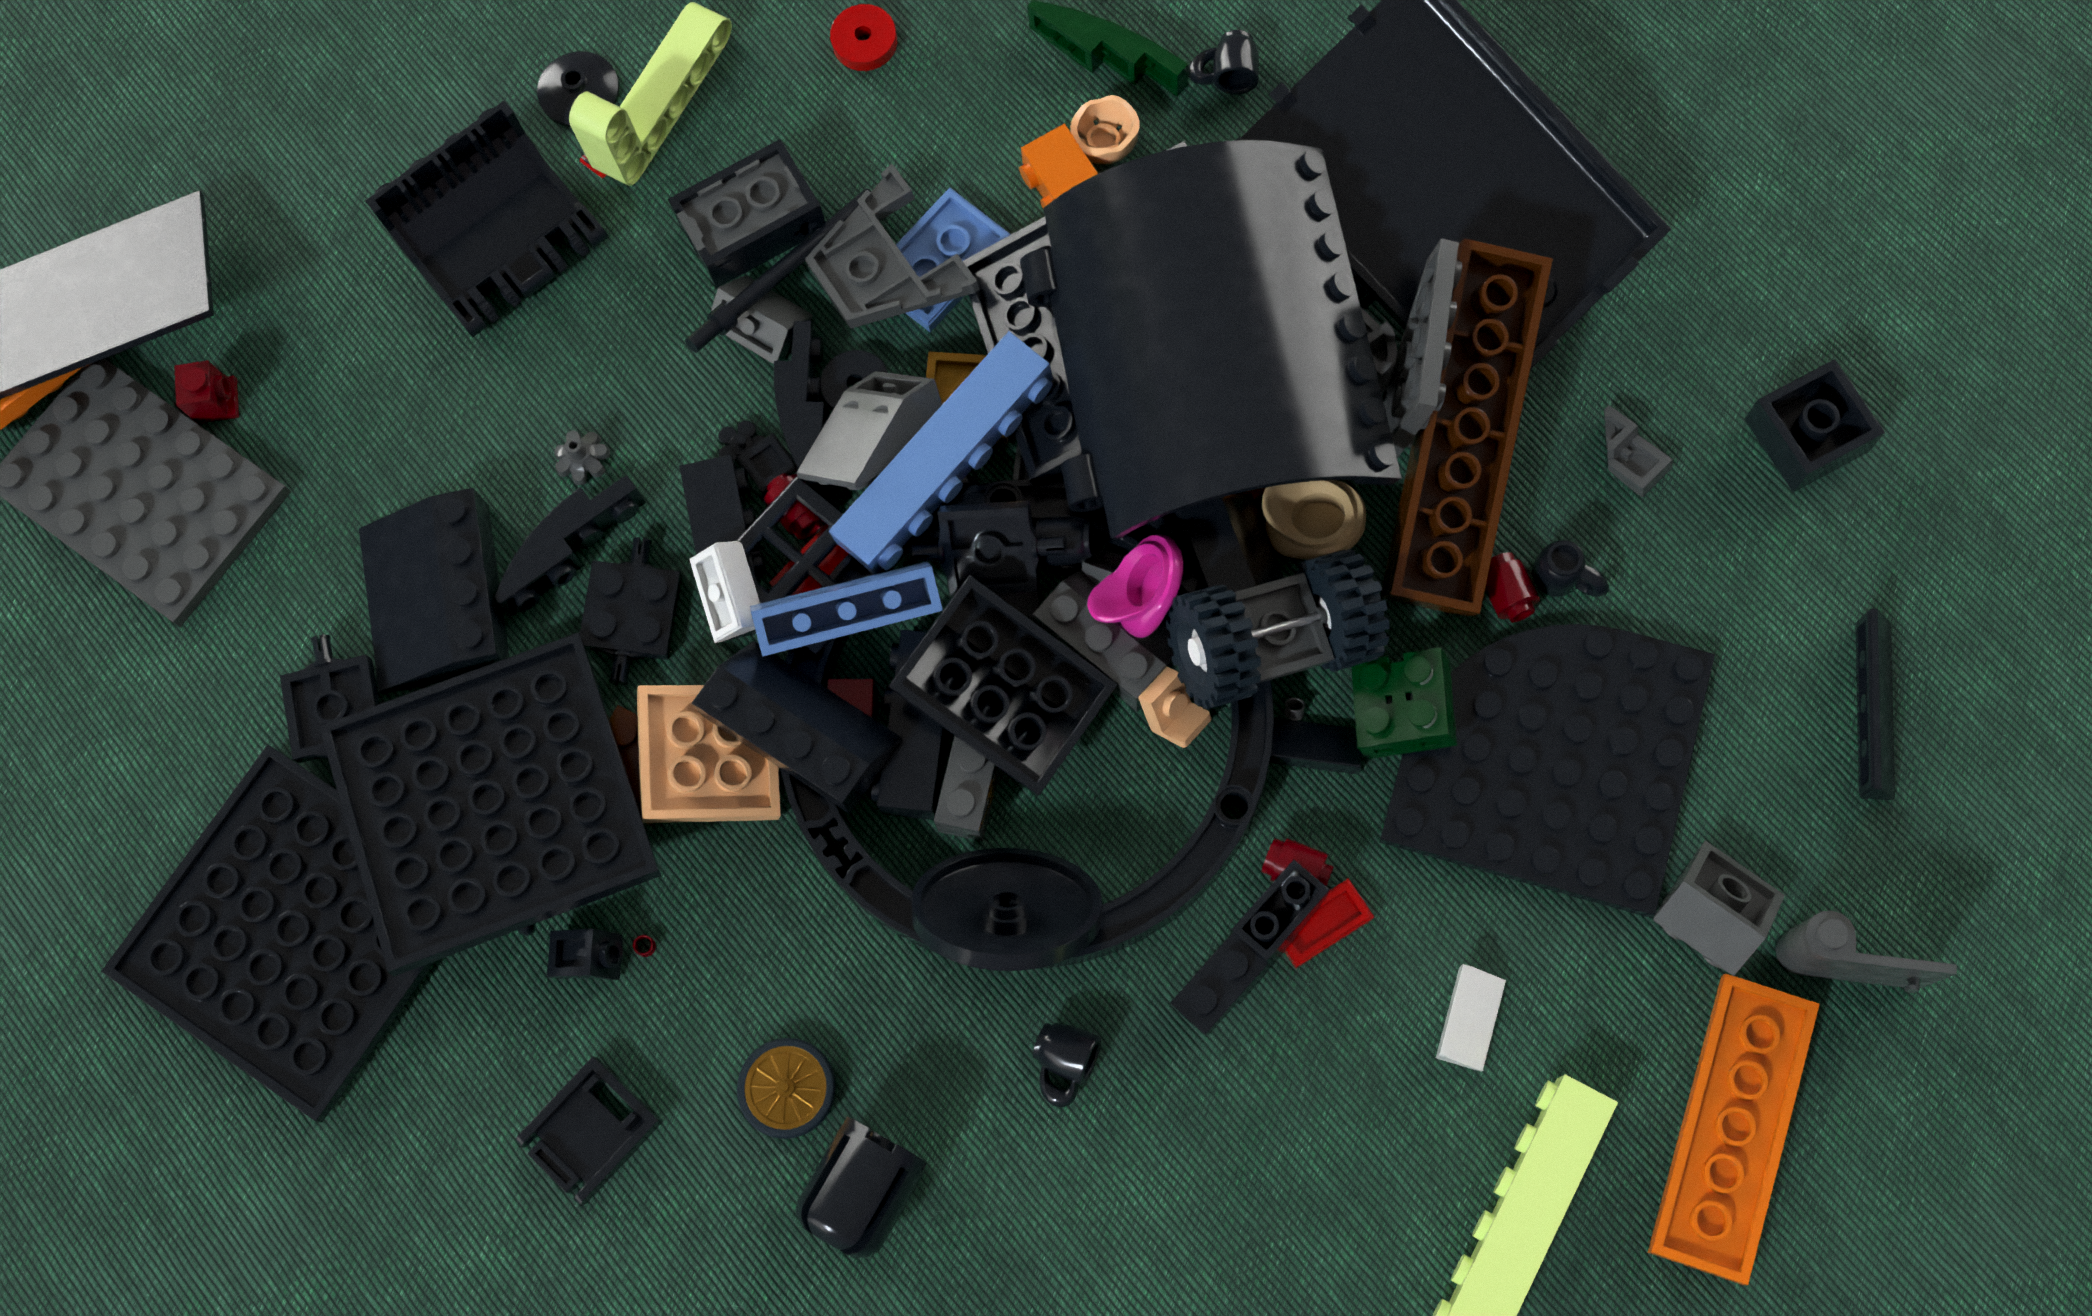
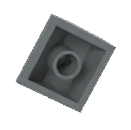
M1704 841L1662 901L1653 920L1661 925L1669 936L1684 941L1701 953L1709 964L1722 968L1734 976L1766 939L1785 895L1719 849Z

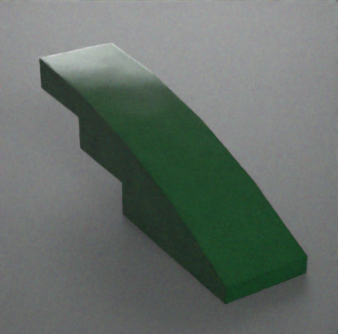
M1032 0L1027 5L1030 29L1092 74L1102 63H1105L1134 85L1146 74L1177 97L1188 86V63L1155 42L1114 22L1073 8Z

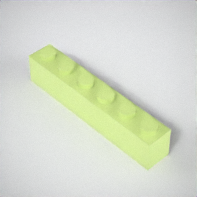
M1566 1074L1557 1078L1555 1083L1549 1080L1545 1083L1535 1104L1536 1107L1542 1109L1534 1126L1527 1123L1523 1128L1514 1148L1521 1152L1513 1170L1507 1166L1504 1168L1493 1192L1500 1196L1492 1213L1486 1210L1482 1213L1473 1231L1472 1236L1479 1241L1471 1257L1463 1254L1453 1272L1451 1281L1457 1284L1449 1302L1441 1299L1432 1316H1517L1618 1104L1617 1101Z

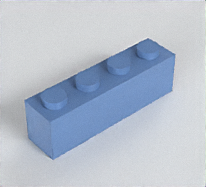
M928 562L750 606L762 657L943 611L933 569Z

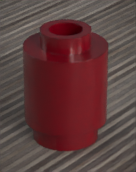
M783 473L775 477L767 485L768 492L764 497V501L768 506L797 474L789 476L787 473ZM799 501L780 520L789 534H795L799 540L814 535L825 524Z
M1511 552L1501 553L1491 558L1485 591L1498 618H1509L1510 622H1518L1528 618L1535 612L1534 606L1540 601V597L1522 561L1515 559Z
M1274 838L1261 872L1271 876L1270 881L1274 882L1287 866L1295 860L1322 884L1327 886L1334 866L1326 864L1329 854L1289 838L1285 842Z

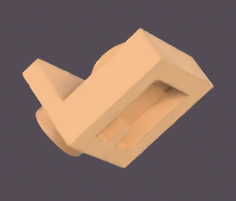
M1167 666L1139 695L1138 699L1151 731L1185 748L1208 725L1212 718L1208 710L1191 702L1190 697L1186 693L1185 684H1181L1177 676L1179 672Z

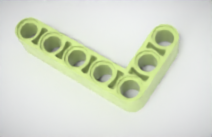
M690 2L682 10L620 107L588 91L581 93L576 98L569 114V123L591 167L628 186L634 185L640 179L729 40L732 28L729 18L695 2Z

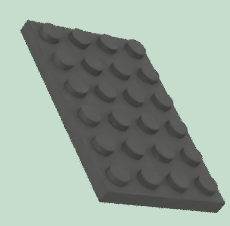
M106 359L81 368L0 463V497L179 627L183 625L291 493L285 485Z

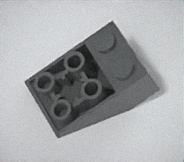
M875 371L845 390L796 472L798 479L815 481L821 485L831 484L847 487L849 490H860L869 486L873 482V478L886 468L942 406L935 379Z

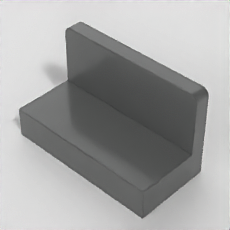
M742 276L718 287L711 311L720 304L727 305L755 280L748 276ZM771 290L737 319L738 324L725 335L774 364V361H785L793 338L794 321H811L813 315Z

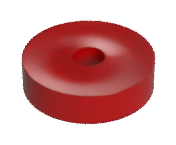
M871 4L851 6L842 11L835 18L831 26L830 40L834 54L844 66L856 71L877 69L886 64L896 51L897 33L895 24L891 16L878 6ZM861 35L870 36L867 40H858Z

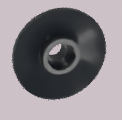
M585 51L567 53L552 61L541 74L537 86L538 101L545 114L554 122L571 127L569 123L571 107L581 93L588 91L613 104L616 103L619 95V80L612 65L603 57ZM580 79L577 84L569 85L571 82Z

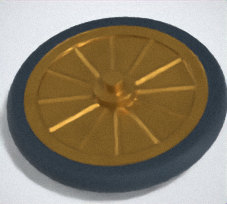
M795 1038L776 1039L756 1049L745 1061L737 1083L739 1106L747 1121L761 1133L780 1139L796 1138L815 1129L828 1115L836 1092L834 1071L826 1056L814 1045Z

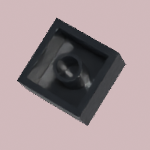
M1835 359L1758 399L1744 419L1792 492L1870 452L1885 434V431Z

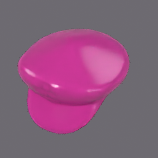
M1162 534L1150 535L1143 539L1124 557L1118 568L1091 591L1087 602L1091 616L1102 623L1121 622L1123 628L1128 633L1138 638H1144L1152 634L1171 608L1173 598L1177 597L1182 582L1183 557L1176 542Z

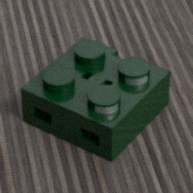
M1441 647L1404 653V661L1392 663L1389 657L1386 656L1351 667L1357 748L1367 759L1457 746L1450 660Z

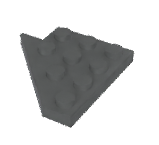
M1441 238L1427 259L1397 352L1396 376L1385 390L1383 396L1397 458L1406 447H1412L1417 432L1420 429L1425 430L1430 415L1433 411H1439L1444 402L1446 385L1440 383L1441 372L1445 370L1449 362L1452 348L1451 343L1446 342L1447 329H1450L1454 322L1457 311V303L1451 301L1452 290L1457 287L1462 272V262L1456 261L1459 242Z

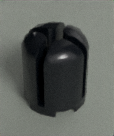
M847 1116L799 1197L796 1215L806 1231L852 1258L871 1257L882 1248L921 1179L927 1163L900 1145L891 1142L872 1131L869 1127Z

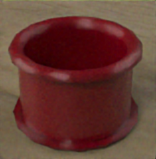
M640 935L635 938L633 949L638 955L648 957L654 953L656 944L651 937ZM643 939H649L651 942L650 949L645 953H640L638 951L639 942Z

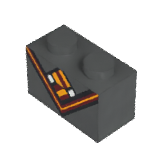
M954 736L934 823L941 833L983 842L1000 769L956 736Z

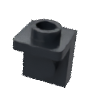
M598 929L550 931L547 977L556 979L600 978L618 980L620 978L623 958V936Z

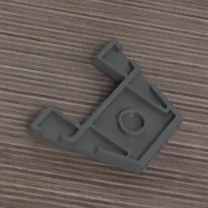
M893 164L881 173L882 180L871 192L866 190L857 200L858 207L844 222L839 220L805 258L808 268L850 329L970 295L980 290L977 280L958 254L919 277L879 221L915 200L912 190Z

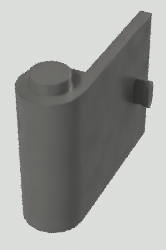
M1822 911L1786 931L1778 939L1775 948L1779 963L1790 973L1810 977L1904 987L1905 992L1915 993L1920 991V988L1957 974V964L1856 953L1855 928L1847 917L1835 911Z

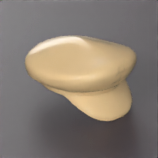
M1338 480L1299 482L1266 487L1263 492L1262 510L1266 518L1265 530L1272 548L1285 557L1308 560L1344 549L1348 550L1359 541L1364 533L1366 525L1365 503L1357 491L1344 482Z

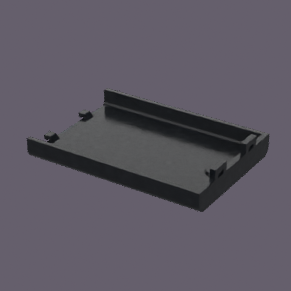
M1381 0L1370 12L1361 4L1347 18L1351 23L1355 24V27L1290 90L1283 82L1273 89L1268 96L1276 104L1242 137L1239 136L1236 140L1276 141L1321 148L1323 150L1353 277L1404 330L1427 259L1441 238L1459 243L1464 239H1470L1553 258L1530 368L1532 369L1558 343L1557 340L1604 294L1611 292L1639 265L1638 261L1671 228L1457 0Z

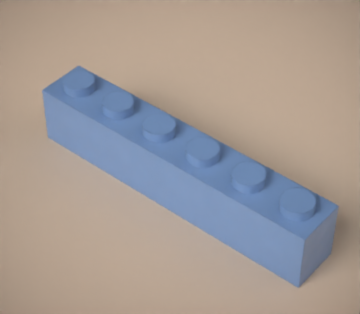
M1008 331L831 527L829 533L835 542L873 575L879 574L882 569L889 570L900 559L903 553L902 547L913 535L918 537L929 527L933 520V515L931 514L943 501L949 503L957 496L963 486L962 480L973 468L978 470L989 460L993 453L992 446L1002 435L1008 437L1017 429L1023 418L1021 414L1032 402L1037 404L1045 398L1052 387L1053 375L1050 364Z

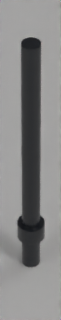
M864 189L727 305L720 304L707 315L708 321L685 339L687 346L697 353L717 335L724 336L738 324L737 319L805 262V258L839 220L844 222L858 207L857 200L866 190L870 192L871 190Z

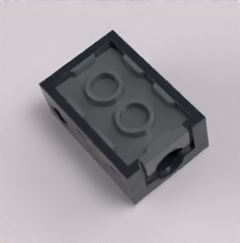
M781 139L668 199L679 225L716 288L800 244L826 222L818 200Z

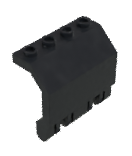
M502 101L494 108L484 111L478 120L461 132L449 136L443 145L425 158L416 160L407 171L392 182L380 186L374 195L365 200L406 256L472 338L487 328V325L471 305L475 303L491 323L499 319L497 310L490 301H486L484 298L490 291L498 287L504 299L515 307L522 301L506 281L508 278L522 295L527 298L556 277L549 265L540 256L542 253L559 273L568 268L562 255L552 247L554 244L565 237L572 249L583 257L590 251L576 233V228L593 248L609 238L606 231L586 206L577 200L547 164L526 135L515 113L505 101Z

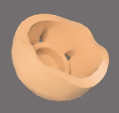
M1110 95L1101 99L1090 100L1083 104L1072 118L1070 131L1091 163L1112 164L1122 160L1133 150L1138 140L1140 121L1134 108L1125 99L1116 95Z

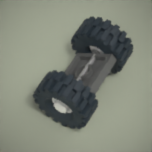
M1344 549L1305 560L1298 565L1299 570H1296L1293 576L1236 592L1232 589L1227 591V586L1222 584L1174 597L1173 604L1167 612L1170 619L1166 620V629L1170 631L1171 635L1167 637L1168 646L1173 649L1174 656H1171L1173 665H1177L1180 671L1177 676L1181 684L1186 683V693L1190 698L1194 697V703L1197 706H1203V709H1210L1253 696L1252 694L1258 690L1256 684L1320 665L1324 669L1330 668V671L1335 672L1378 659V656H1382L1386 651L1383 646L1388 645L1389 636L1384 630L1390 629L1389 619L1384 617V611L1388 610L1386 600H1381L1379 592L1382 591L1379 581L1374 582L1372 578L1374 571L1371 566H1364L1365 558L1360 554L1355 555L1354 550Z

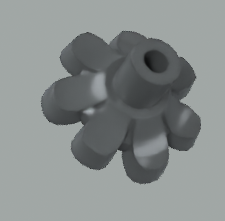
M570 431L566 434L567 441L565 445H558L555 448L554 454L556 459L559 460L555 465L558 475L566 477L571 473L573 482L576 485L586 484L587 473L598 478L606 471L599 460L609 458L610 449L605 444H600L601 437L595 432L590 431L582 438L577 431Z

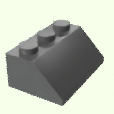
M1080 569L1064 579L1033 613L1034 623L1118 685L1113 690V693L1138 712L1142 707L1138 699L1139 695L1167 666L1174 670L1177 665H1173L1171 656H1174L1173 649L1168 646L1167 637L1171 635L1170 631L1166 629V620L1163 619L1157 629L1144 638H1138L1128 633L1123 628L1121 622L1102 623L1095 620L1088 610L1087 602L1091 591L1096 585Z

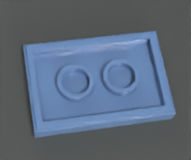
M949 188L900 239L896 246L920 277L956 254L963 261L1011 234L952 188ZM963 297L917 309L906 314L927 331L931 332Z

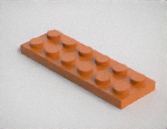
M1725 973L1721 976L1647 1253L1741 1285L1749 1284L1819 1003Z

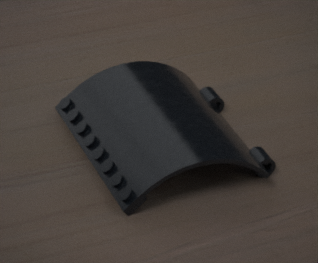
M1264 140L1221 141L1175 148L1141 157L1099 173L1072 187L1043 208L1051 249H1039L1025 254L1020 259V265L1028 303L1034 307L1052 306L1082 452V455L1069 458L1061 464L1068 505L1071 511L1086 512L1104 506L1111 539H1119L1129 532L1168 514L1210 500L1255 489L1321 480H1355V484L1390 486L1402 479L1326 162L1321 148Z

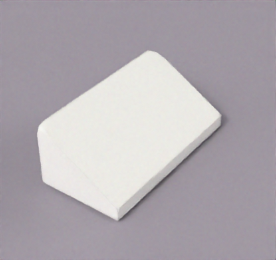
M716 542L690 558L691 567L714 642H722L755 630L750 606L760 604L741 542Z
M1462 964L1459 967L1436 1054L1437 1059L1480 1072L1483 1071L1506 980L1469 965Z

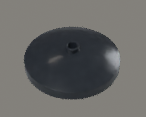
M990 848L953 856L938 863L923 874L912 893V923L919 938L933 951L949 960L986 970H1030L1050 966L1069 959L1085 949L1094 940L1102 920V896L1095 881L1084 870L1060 857L1029 849Z

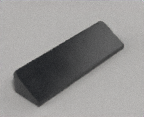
M1870 609L1855 623L1859 796L1861 799L1893 800L1895 798L1891 624L1878 609Z

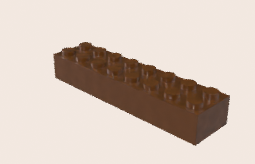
M1464 239L1459 243L1456 260L1462 262L1461 277L1457 287L1452 290L1451 301L1457 303V311L1451 328L1447 329L1446 342H1450L1452 345L1451 355L1447 367L1441 372L1440 383L1446 385V394L1441 409L1433 411L1425 430L1420 429L1417 432L1411 447L1380 598L1469 617L1480 614L1553 258Z

